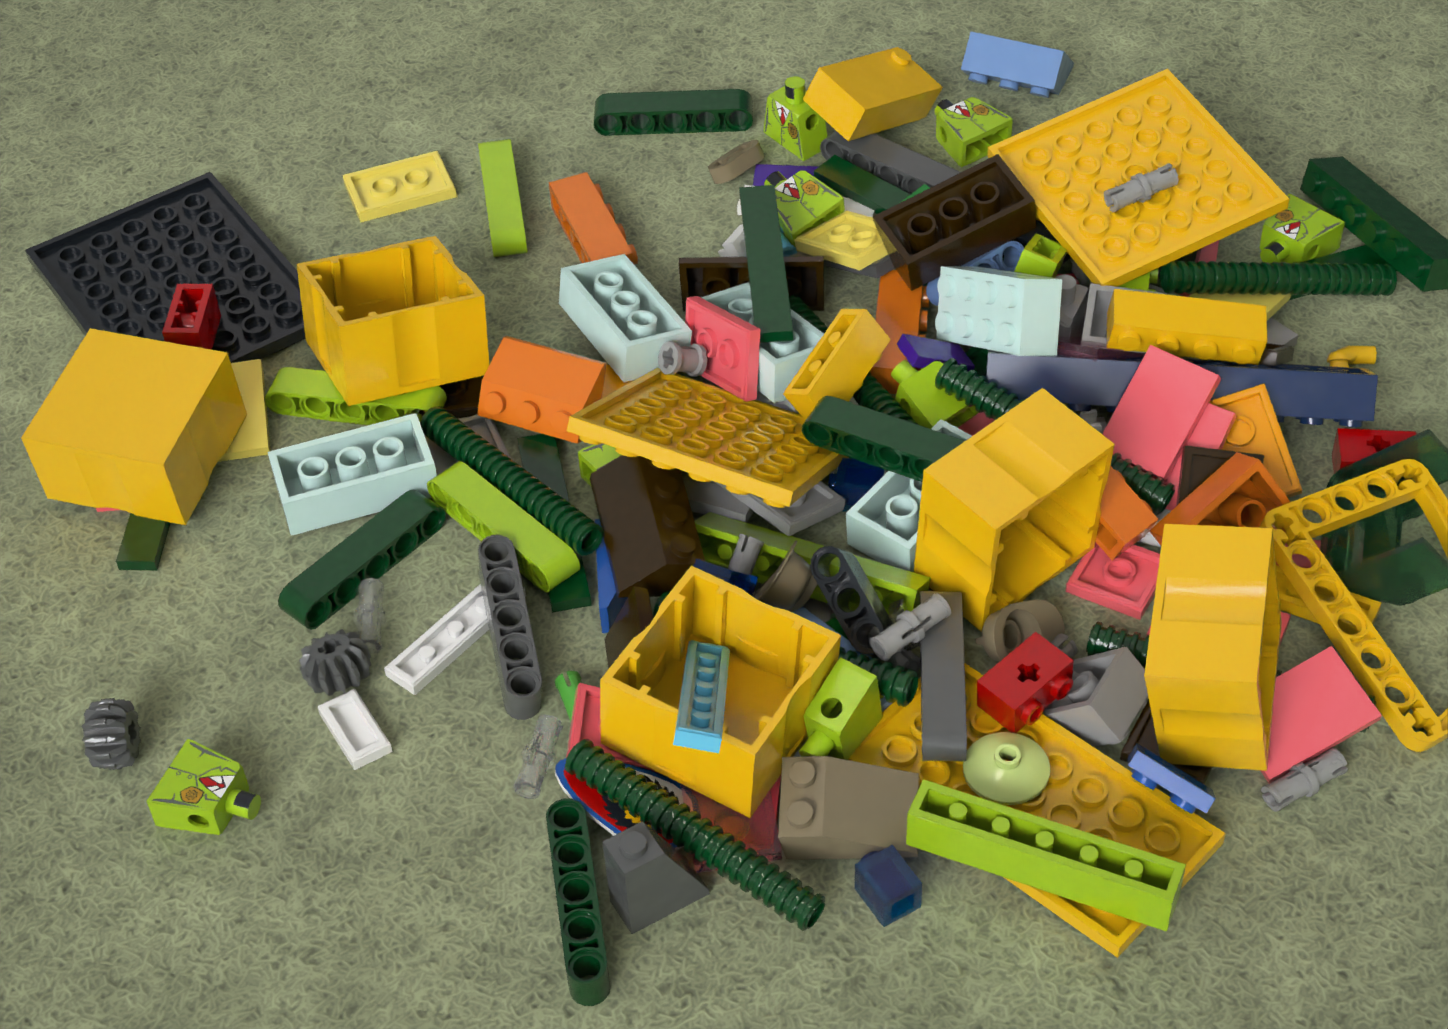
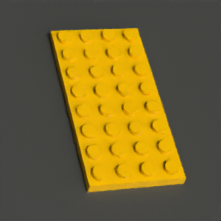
M964 663L968 750L975 741L983 736L1010 731L977 706V680L983 674ZM921 677L918 679V688L912 702L906 707L898 705L896 700L882 712V719L848 759L860 763L919 773V787L924 779L980 797L971 790L964 778L963 761H922ZM1044 714L1034 724L1030 726L1026 724L1017 732V734L1035 741L1045 751L1050 762V778L1045 789L1036 798L1026 803L1005 806L1186 864L1181 889L1223 845L1225 832L1196 813L1191 814L1170 801V796L1155 788L1152 790L1141 784L1131 776L1132 772ZM1005 878L1117 958L1148 926Z

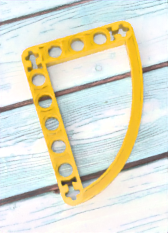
M1403 459L1276 507L1267 512L1259 528L1273 529L1277 564L1368 696H1375V706L1397 738L1406 748L1422 752L1448 738V708L1437 717L1312 539L1415 499L1435 531L1448 559V499L1422 463L1413 459ZM1402 476H1403L1405 479H1407V480L1402 481V482L1399 484V486H1397V483L1399 482V480L1401 479ZM1377 485L1385 491L1386 497L1379 498L1372 495L1367 486ZM1344 497L1350 500L1354 510L1342 509L1337 505L1335 498ZM1309 509L1317 512L1322 522L1313 523L1307 520L1302 511ZM1292 555H1304L1310 560L1311 567L1302 568L1296 565ZM1321 586L1329 589L1334 595V600L1325 601L1316 595L1315 587ZM1344 619L1352 622L1357 628V634L1352 635L1343 632L1339 628L1338 620ZM1370 653L1375 655L1381 663V668L1375 669L1367 666L1363 662L1361 654ZM1394 687L1400 690L1405 697V702L1396 703L1390 700L1385 693V688ZM1414 726L1416 729L1423 727L1427 733L1425 734L1423 731L1416 733L1412 727Z

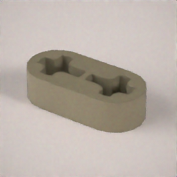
M751 140L738 145L712 162L708 169L714 184H722L738 177L763 160L765 156L759 141Z

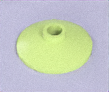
M997 732L981 737L969 747L966 761H963V774L968 786L981 798L1001 805H1018L1036 798L1045 789L1050 778V762L1045 751L1032 739L1017 733Z

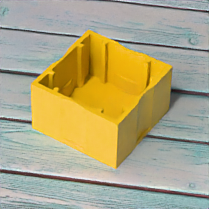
M436 236L387 245L370 251L342 254L297 264L306 342L348 406L485 375L489 367L484 294L467 273L455 265L452 255Z
M90 328L21 439L47 499L94 508L120 509L136 516L186 525L208 486L213 468L227 452L247 416V412L227 352Z
M1041 388L924 469L914 573L931 577L929 587L933 591L962 592L963 617L982 632L984 622L990 614L1009 604L1022 602L1038 587L1059 575L1094 549L1101 516V499L1108 481L1115 444L1049 392Z
M1164 524L1144 677L1159 754L1161 758L1171 764L1267 771L1282 623L1272 528Z
M691 565L662 601L651 623L631 640L600 679L601 744L751 818L782 774V757H794L808 737L804 713L839 659L841 635L793 612L765 604L748 594L745 590ZM691 640L725 646L730 649L723 733L719 753L673 745L688 643Z

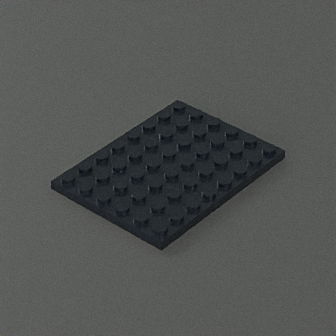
M211 172L25 250L29 262L85 336L91 328L164 341L162 331L177 284H213L221 312V319L212 350L227 352L231 363L263 359L306 339L297 270Z

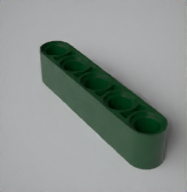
M742 89L606 93L600 95L595 101L593 125L595 130L603 136L746 131L753 123V100L749 92Z
M832 396L822 397L802 425V433L805 438L818 447L920 482L923 481V471L925 468L965 441Z
M415 489L405 492L290 581L279 595L278 606L310 630L316 629L437 533L445 523V509Z
M561 799L550 805L546 813L567 980L569 992L576 1003L583 1006H595L603 1002L609 995L610 979L586 812L580 802L574 799ZM580 937H589L584 940H577ZM587 975L595 976L591 979H581L582 977Z

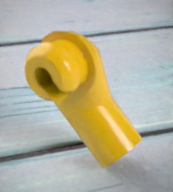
M1345 346L1331 352L1328 355L1327 363H1330L1332 367H1349L1348 364H1375L1376 347Z

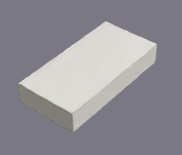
M356 689L317 706L320 716L354 770L393 752L389 740Z

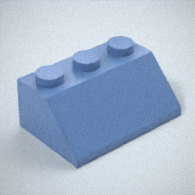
M970 32L961 70L966 75H969L968 80L972 82L987 84L988 80L1000 82L999 87L1018 91V87L1021 86L1030 88V94L1049 98L1050 93L1059 95L1073 68L1074 62L1062 50Z

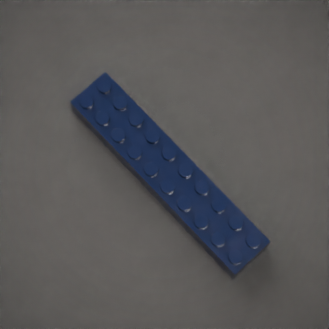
M988 350L986 377L988 383L991 381L998 384L997 388L1005 387L1008 389L1009 395L1011 393L1017 394L1019 401L1027 399L1043 388L1061 403H1067L1070 410L1091 411V405H1103L1107 408V412L1114 413L1144 356L1057 351V355L1017 356ZM1181 358L1221 377V381L1211 400L1265 384L1278 423L1284 422L1285 416L1295 417V419L1300 420V423L1310 425H1323L1324 419H1333V421L1339 422L1340 426L1362 427L1363 421H1374L1378 375L1366 368L1280 364L1277 366L1253 365L1218 360Z

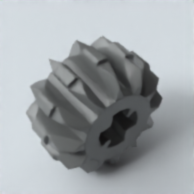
M343 629L335 634H328L326 632L324 637L311 639V645L301 649L302 657L299 659L301 664L300 670L303 679L307 681L308 686L312 687L314 693L325 691L328 696L341 690L345 693L346 689L351 686H360V680L370 675L371 655L367 645L364 644L363 639H360L356 632L345 633Z
M115 698L91 702L89 708L84 713L85 723L82 725L84 731L82 741L85 743V755L89 758L92 767L116 770L132 766L139 755L138 746L141 743L139 733L141 727L138 724V713L134 711L131 701H125V699L115 700Z

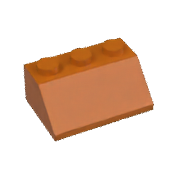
M505 336L482 379L477 415L578 444L582 442L579 439V435L567 431L569 417L602 399L607 363Z
M1236 452L1149 531L1161 546L1164 524L1259 527L1267 512L1289 503L1290 500L1259 459Z

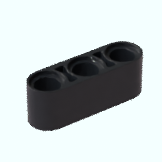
M833 546L819 548L811 559L810 569L812 575L853 648L862 654L877 656L869 645L868 634L874 627H877L881 633L893 624L860 563L852 553ZM838 557L840 569L835 576H831L829 571L830 563L834 558ZM854 592H858L860 604L855 611H851L848 605L849 598Z

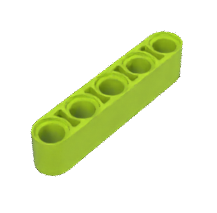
M511 139L478 143L493 257L528 253Z
M295 367L279 369L265 396L267 407L276 414L360 425H372L414 413L417 414L419 422H421L423 416L419 414L420 410L427 412L430 408L436 406L444 407L447 400L445 391L441 387L435 386L348 406L326 371Z
M458 461L427 482L428 492L434 502L443 507L449 516L480 541L491 535H502L511 540L515 548L519 572L540 590L549 592L580 570L579 559L570 546L462 461Z

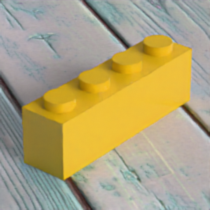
M1114 289L1107 311V348L1147 352L1149 346L1152 345L1175 356L1258 365L1267 344L1266 306Z

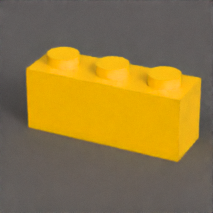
M841 309L783 395L805 420L818 401L824 396H832L849 402L854 393L863 385V380L873 365L880 360L883 350L891 339L867 309Z

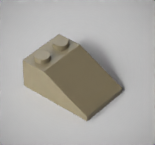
M829 756L782 757L778 838L786 859L918 857V848L906 845L907 813L919 789V773Z

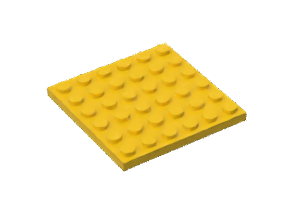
M1168 68L988 147V158L997 154L1002 158L1035 200L1036 216L1060 245L1067 250V253L1090 281L1101 286L1118 287L1171 261H1175L1288 209L1289 205L1288 196ZM1168 163L1172 165V169L1175 168L1178 174L1177 185L1151 195V199L1143 203L1137 201L1116 212H1111L1110 207L1106 206L1104 191L1130 181L1133 175L1138 173L1146 174Z
M658 367L571 415L567 427L568 432L579 435V439L585 443L593 445L603 443L615 447V451L623 456H641L650 459L652 464L658 468L667 470L676 468L688 472V476L696 481H714L726 485L725 488L729 492L739 495L750 493L763 498V502L767 505L777 508L790 507L849 458L810 443L802 433V425L805 419L800 414L758 400L746 402L724 389L679 374L666 375Z

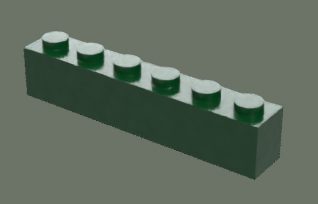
M1343 156L1309 159L1300 187L1303 193L1327 213L1344 221L1345 228L1422 292L1448 289V239Z

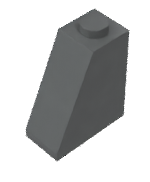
M643 821L602 841L610 902L631 934L710 894L709 889L688 859Z

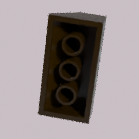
M998 154L873 216L874 224L894 268L911 291L940 277L941 266H962L1037 228L1035 200Z
M824 255L784 256L789 296L800 297L812 311H824ZM746 256L679 258L683 312H686L687 297H704L749 282Z
M621 455L591 474L590 483L600 525L604 531V542L618 598L628 597L634 586L646 588L649 592V597H660L662 593L670 592L691 565L704 571L706 562L679 469H662L654 466L650 459L641 456L627 457Z

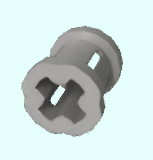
M672 341L665 342L658 355L660 370L666 375L686 372L689 376L697 377L704 373L707 366L706 349L701 344H692L687 347L679 346L678 343Z

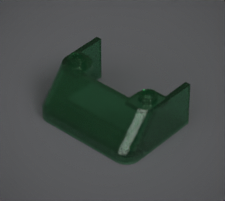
M1427 429L1341 468L1330 478L1326 488L1403 459H1413L1422 463L1437 484L1440 485L1448 481V448L1430 429ZM1402 476L1401 479L1399 480V482L1397 483V486H1399V484H1400L1402 481L1407 480V479H1405V478ZM1377 485L1367 486L1372 495L1379 498L1386 497V493L1381 487ZM1344 497L1335 498L1337 505L1342 509L1354 510L1350 500ZM1415 499L1321 536V552L1350 592L1375 601L1403 606L1448 588V562L1424 537L1401 546L1402 522L1411 518H1417L1424 513Z

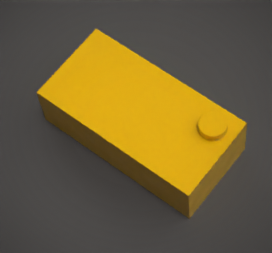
M895 47L819 67L802 100L847 141H851L925 118L943 87L914 62L907 51Z

